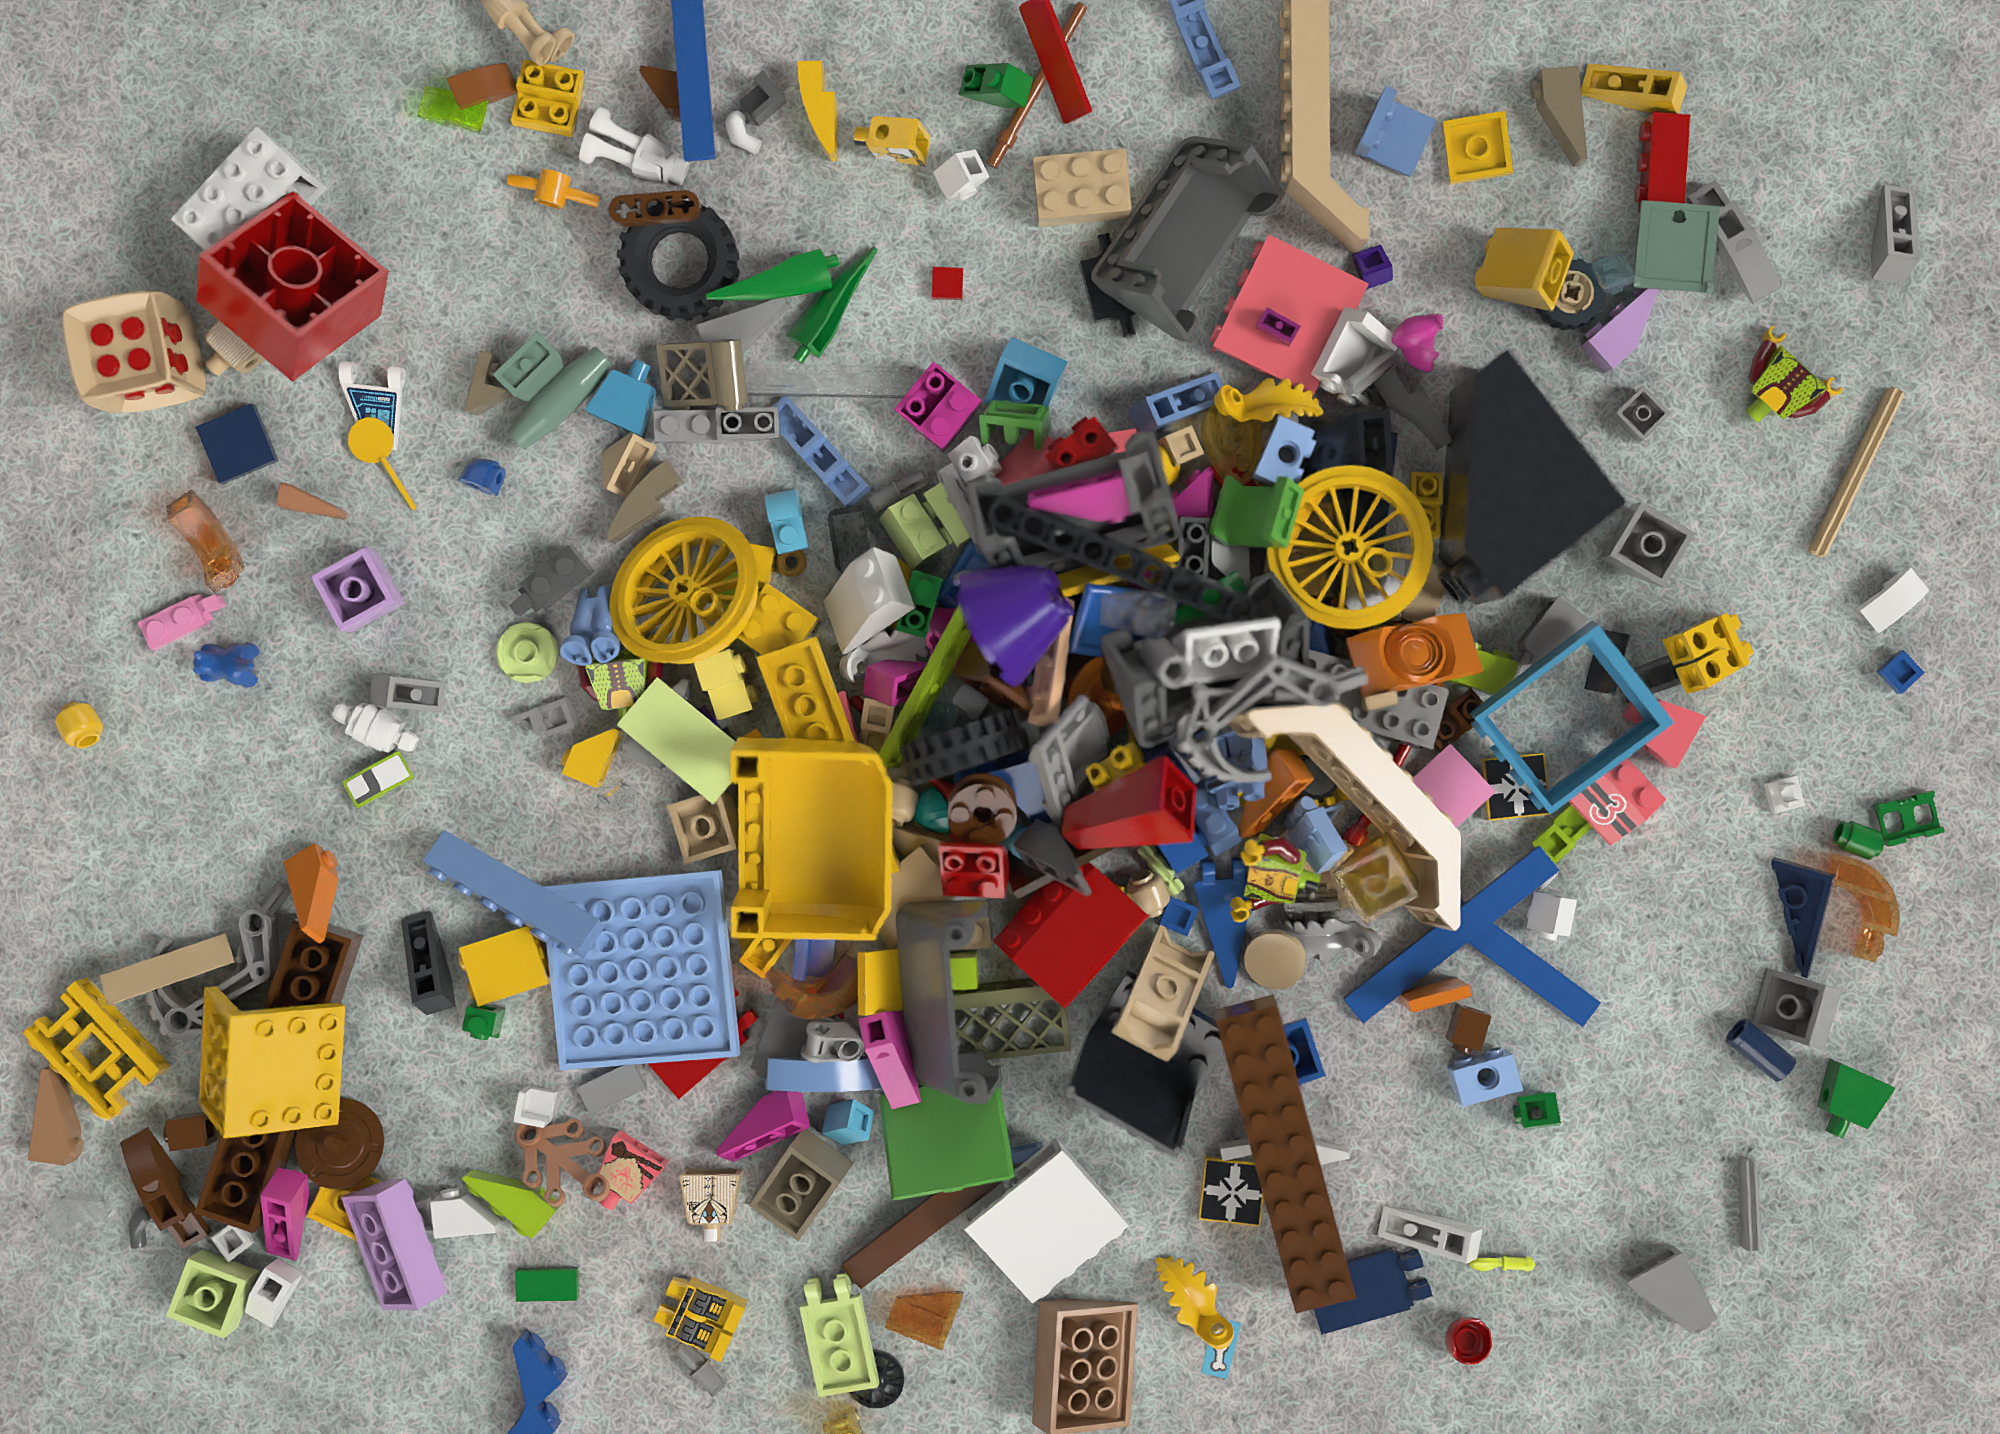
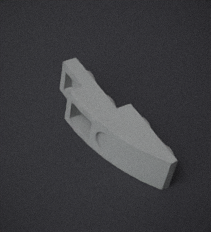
M1714 180L1688 195L1686 200L1688 204L1720 206L1716 242L1720 249L1719 256L1750 302L1754 304L1778 290L1781 284L1758 237L1735 200L1730 201L1718 182Z
M744 407L741 410L725 411L724 408H716V410L653 411L655 443L711 444L779 439L778 407Z

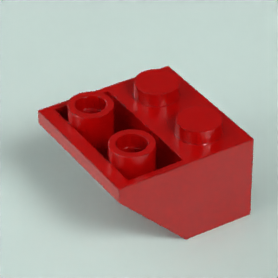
M939 842L943 896L1005 898L1009 879L1008 850L1003 845Z

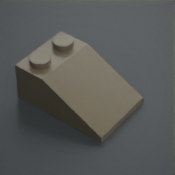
M805 1129L797 1135L749 1206L799 1241L854 1162L810 1130Z

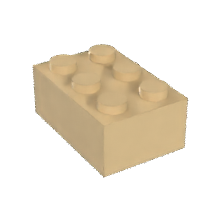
M1126 148L1033 157L1038 227L1128 219L1131 215L1132 207Z

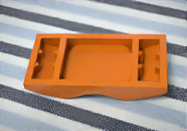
M1465 613L1432 616L1401 626H1385L1349 637L1345 640L1352 668L1362 665L1367 675L1368 683L1358 687L1362 699L1483 672Z

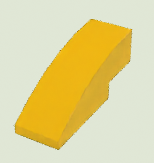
M797 61L802 101L810 124L829 159L837 161V98L835 92H825V69L822 61Z

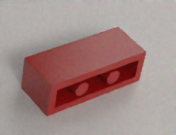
M1653 112L1641 123L1639 141H1643V149L1637 159V172H1641L1640 184H1637L1635 189V202L1639 203L1638 212H1640L1642 200L1685 204L1691 114Z

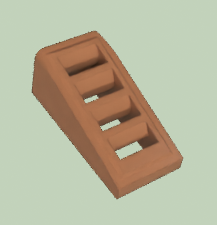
M280 483L276 501L278 507L341 520L346 519L347 513L343 509L294 485Z

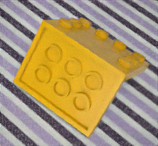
M217 986L204 987L198 1105L224 1138L338 1124L346 1007L343 1003L239 1011Z

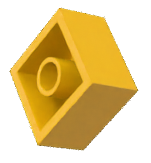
M766 583L757 596L754 611L747 625L737 638L762 655L808 639L821 619L771 584Z

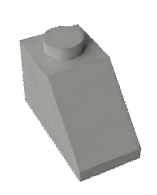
M372 673L368 704L442 713L446 682Z

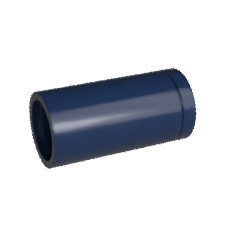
M1746 1018L1738 1021L1726 1036V1042L1775 1082H1779L1788 1076L1796 1064L1795 1057Z

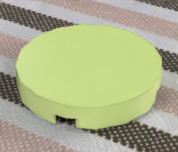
M530 622L517 623L509 627L499 638L496 649L498 665L502 671L514 681L524 683L541 681L550 675L557 665L559 655L557 641L552 633L542 625Z

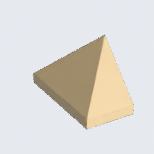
M630 432L603 451V488L626 499L639 483L657 446Z

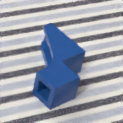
M528 1329L521 1334L513 1345V1353L524 1394L525 1406L522 1416L514 1423L508 1434H553L562 1421L559 1418L557 1409L550 1403L546 1404L543 1400L562 1384L568 1373L565 1371L566 1367L563 1361L557 1356L552 1357L544 1348L545 1343L542 1338L536 1333L531 1334Z

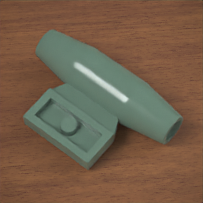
M537 331L493 373V376L514 397L528 401L526 407L507 431L509 436L526 450L555 430L593 393L613 363L595 346L564 367L560 353Z

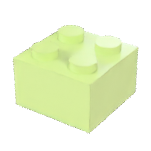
M204 1249L200 1250L187 1259L166 1317L224 1339L238 1328L259 1270L233 1260L228 1262L225 1257Z

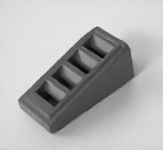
M1669 655L1632 668L1641 680L1640 672L1646 671L1652 685L1648 689L1652 694L1681 684L1675 668L1682 664L1673 665ZM1668 662L1671 663L1676 676L1672 680H1670L1664 666ZM1657 666L1664 683L1659 685L1652 668ZM1625 695L1626 701L1629 703L1630 700Z
M963 683L951 703L972 719L978 720L989 703V699L967 683Z

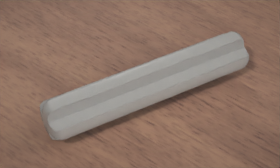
M1397 348L1396 351L1385 349L1348 378L1343 384V387L1346 389L1345 394L1348 396L1360 394L1397 364L1401 359V356L1398 354L1399 349Z
M1742 1158L1738 1160L1741 1242L1745 1250L1758 1251L1761 1248L1757 1162L1751 1158Z

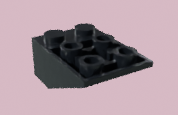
M1389 410L1356 413L1300 424L1315 431L1311 439L1315 440L1316 444L1310 457H1303L1299 468L1304 471L1299 483L1319 471L1338 466L1368 467L1384 472L1394 478Z

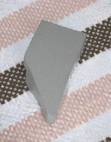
M565 697L510 717L511 722L521 724L538 736L546 735L549 737L580 726L570 697Z

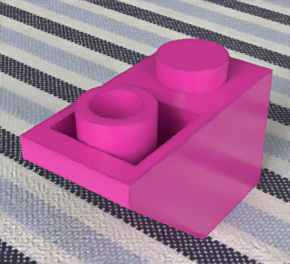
M1208 467L1202 473L1197 469L1185 481L1188 487L1181 494L1177 490L1171 494L1177 519L1179 517L1210 518L1214 514V471Z

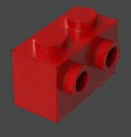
M1085 416L1072 426L1071 429L1074 432L1065 440L1060 436L1047 447L1049 453L1045 457L1055 470H1060L1110 456L1119 447L1095 416L1090 419Z

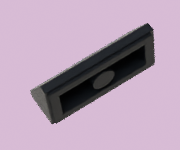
M1603 630L1625 658L1631 637L1630 634ZM1593 654L1584 689L1615 696L1618 685Z

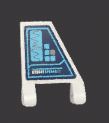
M341 361L339 363L340 384L355 422L366 417L378 418L384 421L391 428L394 436L392 450L397 451L402 390L406 370L395 366L388 368L389 388L354 384L357 376V364L350 361Z

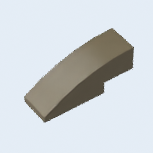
M667 459L650 471L624 500L606 535L609 542L616 544L666 511L660 499L684 484L672 463Z

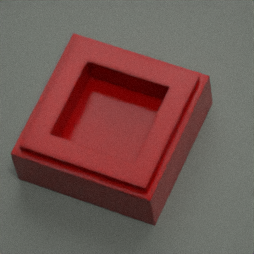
M933 267L932 299L963 301L964 268Z

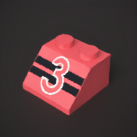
M1626 758L1568 802L1608 845H1613L1645 822L1662 805L1666 798Z

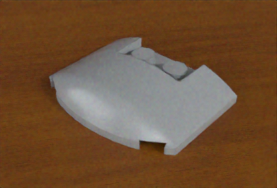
M1080 695L1034 746L1029 758V762L1037 767L1045 799L1041 804L1052 821L1060 828L1064 819L1065 807L1095 792L1086 774V768L1093 763L1099 764L1110 756L1109 732L1104 715L1097 704L1089 702V698Z

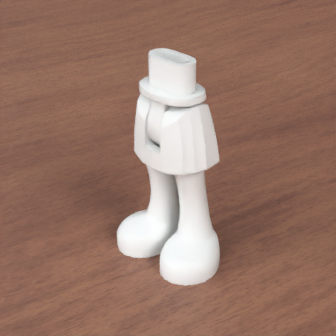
M599 107L590 121L589 130L600 136L613 138L636 150V153L628 152L608 144L590 133H586L580 148V161L590 164L596 157H605L632 169V174L635 177L651 181H663L666 184L669 181L678 185L683 184L690 167V162L680 159L679 153L674 152L666 144L650 134L641 137L619 127L611 120V113L608 109Z

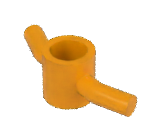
M541 169L539 179L516 174H509L507 177V184L509 186L535 191L534 201L545 206L564 209L566 199L597 208L600 196L570 187L571 177L554 170Z

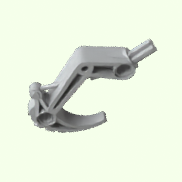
M1268 654L1231 689H1208L1203 683L1194 684L1191 689L1194 699L1190 708L1183 711L1176 719L1178 723L1176 730L1178 739L1175 745L1179 751L1188 753L1186 761L1192 767H1201V773L1207 776L1215 775L1216 779L1222 781L1232 780L1239 783L1270 779L1272 777L1267 768L1250 771L1240 769L1227 762L1220 754L1215 732L1261 697H1274V700L1309 701L1316 706L1327 707L1333 704L1336 699H1339V693L1367 684V675L1362 665L1332 675L1330 672L1325 673L1311 669L1279 654ZM1327 683L1326 692L1322 696H1314L1313 691L1316 685ZM1277 685H1282V686H1284L1285 688H1278V687H1275V686H1277ZM1209 695L1222 696L1208 709L1207 699ZM1195 727H1206L1203 737L1199 739L1191 738V731Z
M280 881L274 884L261 903L255 902L239 918L238 925L241 940L235 958L237 962L235 973L232 978L218 986L232 1003L234 999L274 978L280 960L277 929L278 916L276 912L291 894L290 887L282 884ZM255 914L259 915L262 919V927L260 929L254 925L253 918ZM169 938L161 939L151 958L167 953L172 940ZM247 964V967L242 970L243 965ZM171 984L150 991L145 996L146 1003L151 1004L152 1007L149 1011L151 1019L153 1021L159 1020L161 1023L159 1030L164 1036L168 1035L171 1038L183 1040V1043H186L202 1035L204 996L192 1003L181 996ZM181 1012L185 1013L188 1018L187 1026L180 1021Z

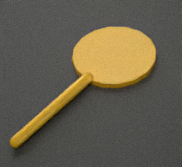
M366 417L358 420L351 427L348 434V445L351 452L357 459L365 463L381 462L409 507L415 510V503L386 460L394 446V436L391 428L378 418Z

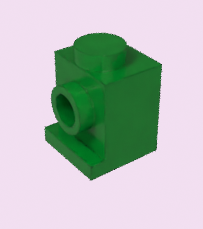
M476 1002L468 1005L461 1031L470 1032V1037L479 1040H488L489 1037L499 1038L506 1008L490 1004L477 1006Z
M1555 1092L1517 1097L1518 1105L1512 1106L1515 1124H1522L1523 1130L1561 1125ZM1533 1107L1539 1108L1542 1113L1541 1117L1537 1119L1532 1118L1529 1114L1530 1109Z

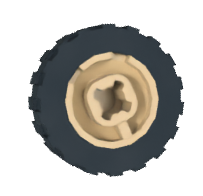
M1572 258L1553 312L1535 308L1536 312L1540 314L1544 322L1549 323L1553 328L1557 327L1561 328V330L1572 328L1574 330L1584 326L1598 315V312L1605 304L1603 302L1607 295V292H1605L1606 283L1601 277V272L1597 271L1590 262L1586 263L1583 259L1578 258L1575 260Z

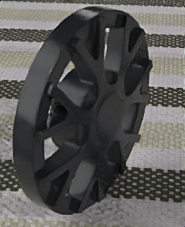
M873 1350L874 1357L876 1356V1364L879 1357L888 1360L885 1368L876 1366L880 1382L878 1387L867 1389L869 1393L864 1398L857 1391L850 1392V1394L859 1404L868 1408L878 1409L887 1407L898 1399L903 1390L905 1377L900 1362L893 1355L882 1350ZM897 1369L899 1377L888 1379L887 1372ZM887 1385L897 1389L893 1396L884 1390ZM880 1392L882 1402H873V1393Z

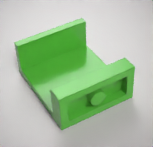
M1225 476L1214 517L1211 520L1209 534L1225 546L1288 548L1304 489L1289 477L1277 476L1274 487L1243 486L1232 476Z

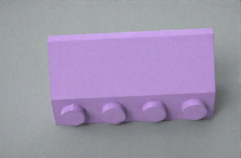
M406 1179L386 1180L341 1197L382 1310H419L447 1293L444 1275L438 1268L434 1257L433 1245L428 1240L423 1226V1218L418 1212L413 1199V1190Z

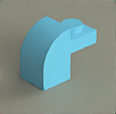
M794 488L765 495L767 516L771 524L778 555L809 548L798 490Z

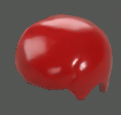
M1460 1317L1450 1324L1445 1333L1447 1350L1461 1364H1479L1488 1357L1491 1351V1330L1481 1319Z

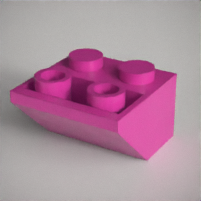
M933 361L894 410L918 433L944 453L980 409L982 401Z

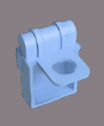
M1304 796L1295 803L1294 809L1288 812L1284 825L1287 829L1291 830L1288 836L1294 846L1305 851L1307 854L1306 860L1314 873L1320 874L1330 870L1347 851L1346 845L1330 821L1340 812L1344 805L1339 803L1325 809L1324 807L1318 808L1312 798Z

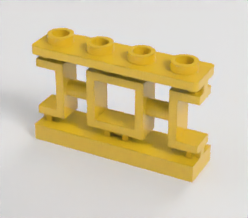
M87 977L74 981L66 989L67 992L60 996L70 1009L53 1024L47 1016L37 1018L33 1022L34 1024L27 1027L22 1033L27 1038L29 1046L35 1051L41 1052L48 1060L50 1068L56 1073L61 1074L70 1083L71 1090L75 1094L82 1096L91 1105V1111L97 1117L108 1121L119 1116L123 1112L122 1110L129 1105L120 1092L131 1081L137 1078L143 1086L149 1085L171 1065L113 1004L108 1006L105 995ZM83 1009L95 1020L85 1029L74 1020ZM63 1029L74 1038L64 1049L53 1038ZM93 1034L112 1052L97 1068L78 1050ZM125 1053L137 1064L126 1074L116 1064ZM105 1073L116 1082L107 1093L95 1082Z

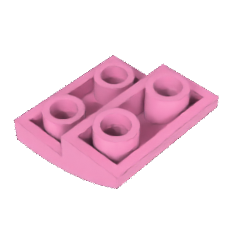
M1451 744L1416 774L1412 781L1418 789L1427 792L1433 798L1432 803L1438 810L1447 813L1453 819L1452 824L1455 828L1462 824L1495 793V790Z

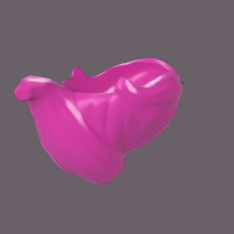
M1439 313L1415 315L1406 318L1394 330L1391 339L1392 343L1401 348L1406 361L1418 370L1424 372L1434 370V360L1440 354L1434 350V340L1436 333L1443 329V315Z

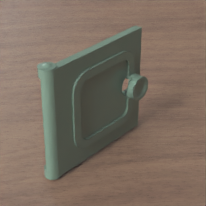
M1642 200L1634 275L1631 282L1632 287L1713 293L1714 282L1712 281L1720 206Z

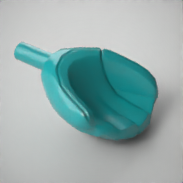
M933 786L919 794V801L912 819L926 830L946 832L950 829L947 819L948 803L942 792Z

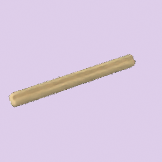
M1895 387L1885 390L1809 547L1811 554L1821 558L1827 556L1904 397L1902 390Z

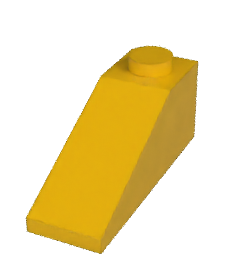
M1588 63L1581 86V95L1650 114L1653 112L1680 113L1687 85L1681 73L1677 71Z

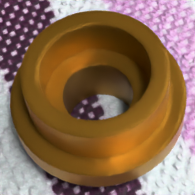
M802 550L777 555L776 557L777 569L787 577L799 576L804 572L807 565V559ZM791 556L797 559V565L793 568H789L786 565L787 558Z

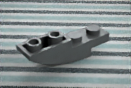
M1178 518L1181 535L1173 541L1172 548L1179 554L1180 559L1173 564L1207 577L1211 518ZM1180 577L1173 582L1172 587L1176 591H1185L1189 587L1190 581L1187 578Z

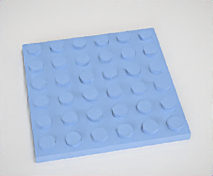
M722 869L543 886L598 918L604 926L584 959L576 954L572 958L565 955L556 948L558 943L551 939H548L546 942L559 1070L737 1057L740 1055Z

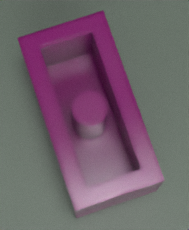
M1267 307L1255 328L1290 346L1301 326Z

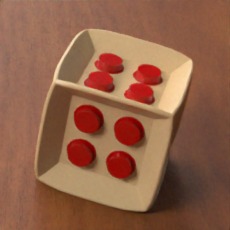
M136 291L81 302L63 310V334L73 381L79 396L87 405L110 413L140 412L188 402L205 394V371L196 328L186 305L178 299L158 291Z

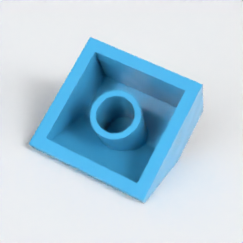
M1011 337L1000 356L984 404L988 405L993 400H1007L1026 404L1037 403L1044 405V407H1049L1068 361Z

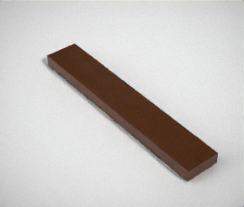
M1002 1181L966 1187L963 1190L931 1194L843 1261L841 1267L858 1287L862 1289L1002 1183Z

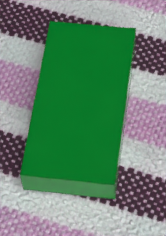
M579 1267L518 1268L515 1271L516 1302L577 1301L579 1299Z

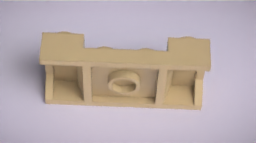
M1160 924L1150 939L1142 958L1143 962L1111 1033L1168 1062L1177 1051L1215 953L1210 950L1198 952L1187 950L1172 942L1166 927Z

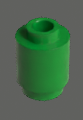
M1841 821L1837 825L1832 838L1833 843L1838 845L1840 850L1866 860L1879 856L1885 844L1880 831L1854 821Z

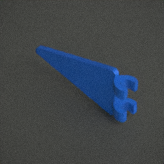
M1231 858L1233 878L1215 879V862L1213 860H1200L1202 880L1194 882V889L1225 986L1233 988L1247 919L1243 922H1235L1230 914L1232 911L1230 902L1235 897H1240L1244 901L1247 899L1244 896L1248 879L1246 877V864H1244L1242 858Z

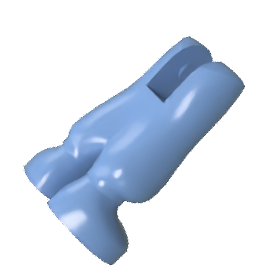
M600 586L598 588V595L592 598L588 588L580 590L575 614L570 626L571 636L566 637L560 647L561 655L565 660L578 665H590L593 652L598 662L606 663L614 659L619 653L620 641L614 632L609 611L612 590L610 586Z

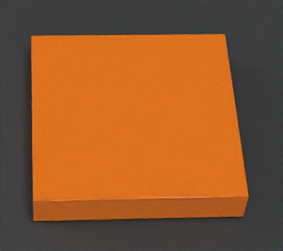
M1454 977L1406 990L1398 998L1400 1004L1414 1013L1469 998L1472 996L1469 984Z

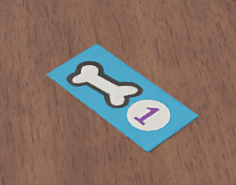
M1227 1320L1231 1323L1234 1330V1337L1227 1348L1218 1350L1207 1344L1201 1373L1228 1379L1241 1323Z

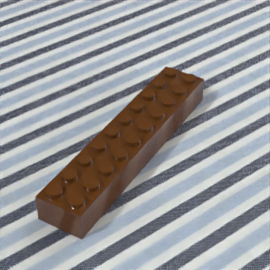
M298 918L293 919L263 1009L341 1003L363 935L328 923L325 940L319 944L300 929ZM298 1129L224 1138L220 1135L194 1213L251 1233L263 1227L260 1195L277 1168L285 1169Z
M1272 994L1213 1010L1295 1314L1356 1299L1275 996Z

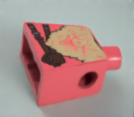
M620 1129L613 1137L598 1172L610 1184L608 1196L598 1202L609 1210H614L621 1198L632 1204L664 1169L669 1160Z

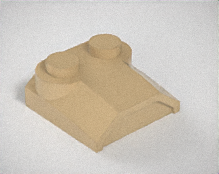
M727 791L720 796L714 805L705 797L699 795L666 806L667 810H669L682 852L684 865L739 848L738 812L732 796Z

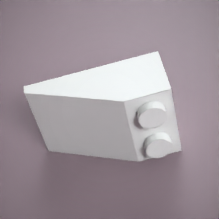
M874 547L848 565L824 600V605L840 650L845 655L915 608L896 556Z

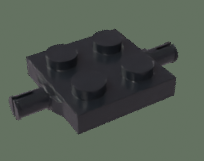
M1110 233L1100 234L1097 238L1102 253L1095 258L1079 262L1094 323L1106 320L1120 321L1123 338L1132 337L1136 333L1131 317L1136 315V313L1101 291L1091 279L1093 269L1112 243Z

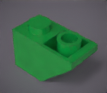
M1009 63L966 65L959 95L1003 108H1026L1033 77Z
M911 569L907 588L915 608L897 620L895 630L926 638L943 581L941 577Z

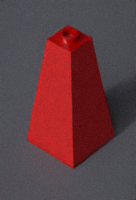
M1166 756L1158 757L1065 807L1064 819L1061 825L1062 835L1079 850L1192 842L1197 787Z

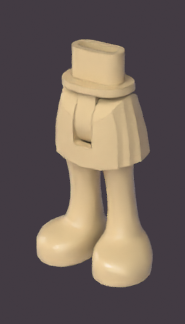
M480 0L498 28H509L526 48L530 58L539 66L545 65L548 60L551 63L556 62L569 50L574 42L575 34L569 28L561 27L552 34L544 30L533 18L528 10L529 4L524 0Z

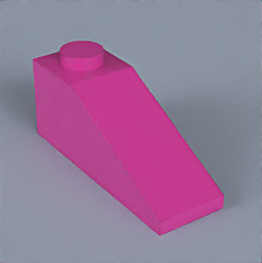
M1121 470L1028 492L1029 506L1098 522L1107 520V523L1120 522L1126 518V515H1131Z
M772 1090L771 1094L762 1097L716 1149V1155L731 1162H736L810 1128L803 1093Z
M278 1167L260 1195L266 1251L268 1254L296 1261L299 1255L309 1198L308 1176L297 1170H287Z

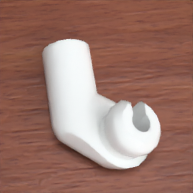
M733 111L727 115L725 120V126L731 143L756 155L762 141L746 133L744 126L745 115L740 111Z

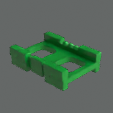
M1926 791L1901 798L1900 800L1873 805L1882 833V839L1885 841L1884 845L1891 847L1906 843L1907 839L1919 836L1930 837L1945 833L1944 827L1940 826L1933 800V797H1936L1934 791ZM1928 804L1932 821L1927 824L1917 825L1913 812L1914 807ZM1897 811L1902 822V829L1888 833L1883 816Z

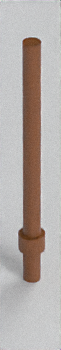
M1080 2L1075 4L1061 29L1067 44L1087 10V7ZM1041 66L1033 79L1026 108H1017L1006 128H1002L996 138L997 144L986 162L994 169H997L1007 150L1012 149L1017 140L1016 134L1047 81Z

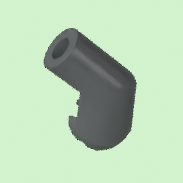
M145 1206L138 1208L129 1221L131 1249L147 1246L145 1228L148 1223H154Z

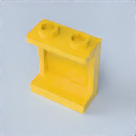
M526 925L459 948L458 961L461 969L467 972L470 981L467 985L471 999L473 1001L476 1000L477 1006L551 983L548 958L543 942L530 933L532 928Z

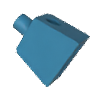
M634 359L627 375L612 369L585 411L599 419L645 438L657 393L656 389L644 383L651 366Z

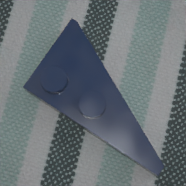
M1775 857L1772 859L1771 866L1772 870L1775 869L1779 885V898L1784 905L1783 913L1789 936H1792L1796 952L1794 955L1796 965L1800 969L1801 977L1808 978L1811 973L1836 874Z

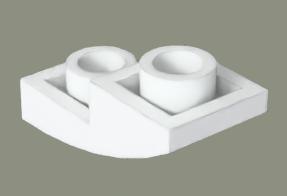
M1909 566L1882 584L1884 589L1858 606V608L1874 629L1880 633L1915 606L1930 590Z

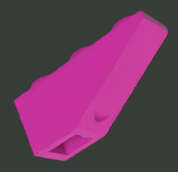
M901 1011L882 1012L858 1019L865 1051L891 1108L895 1109L921 1102Z

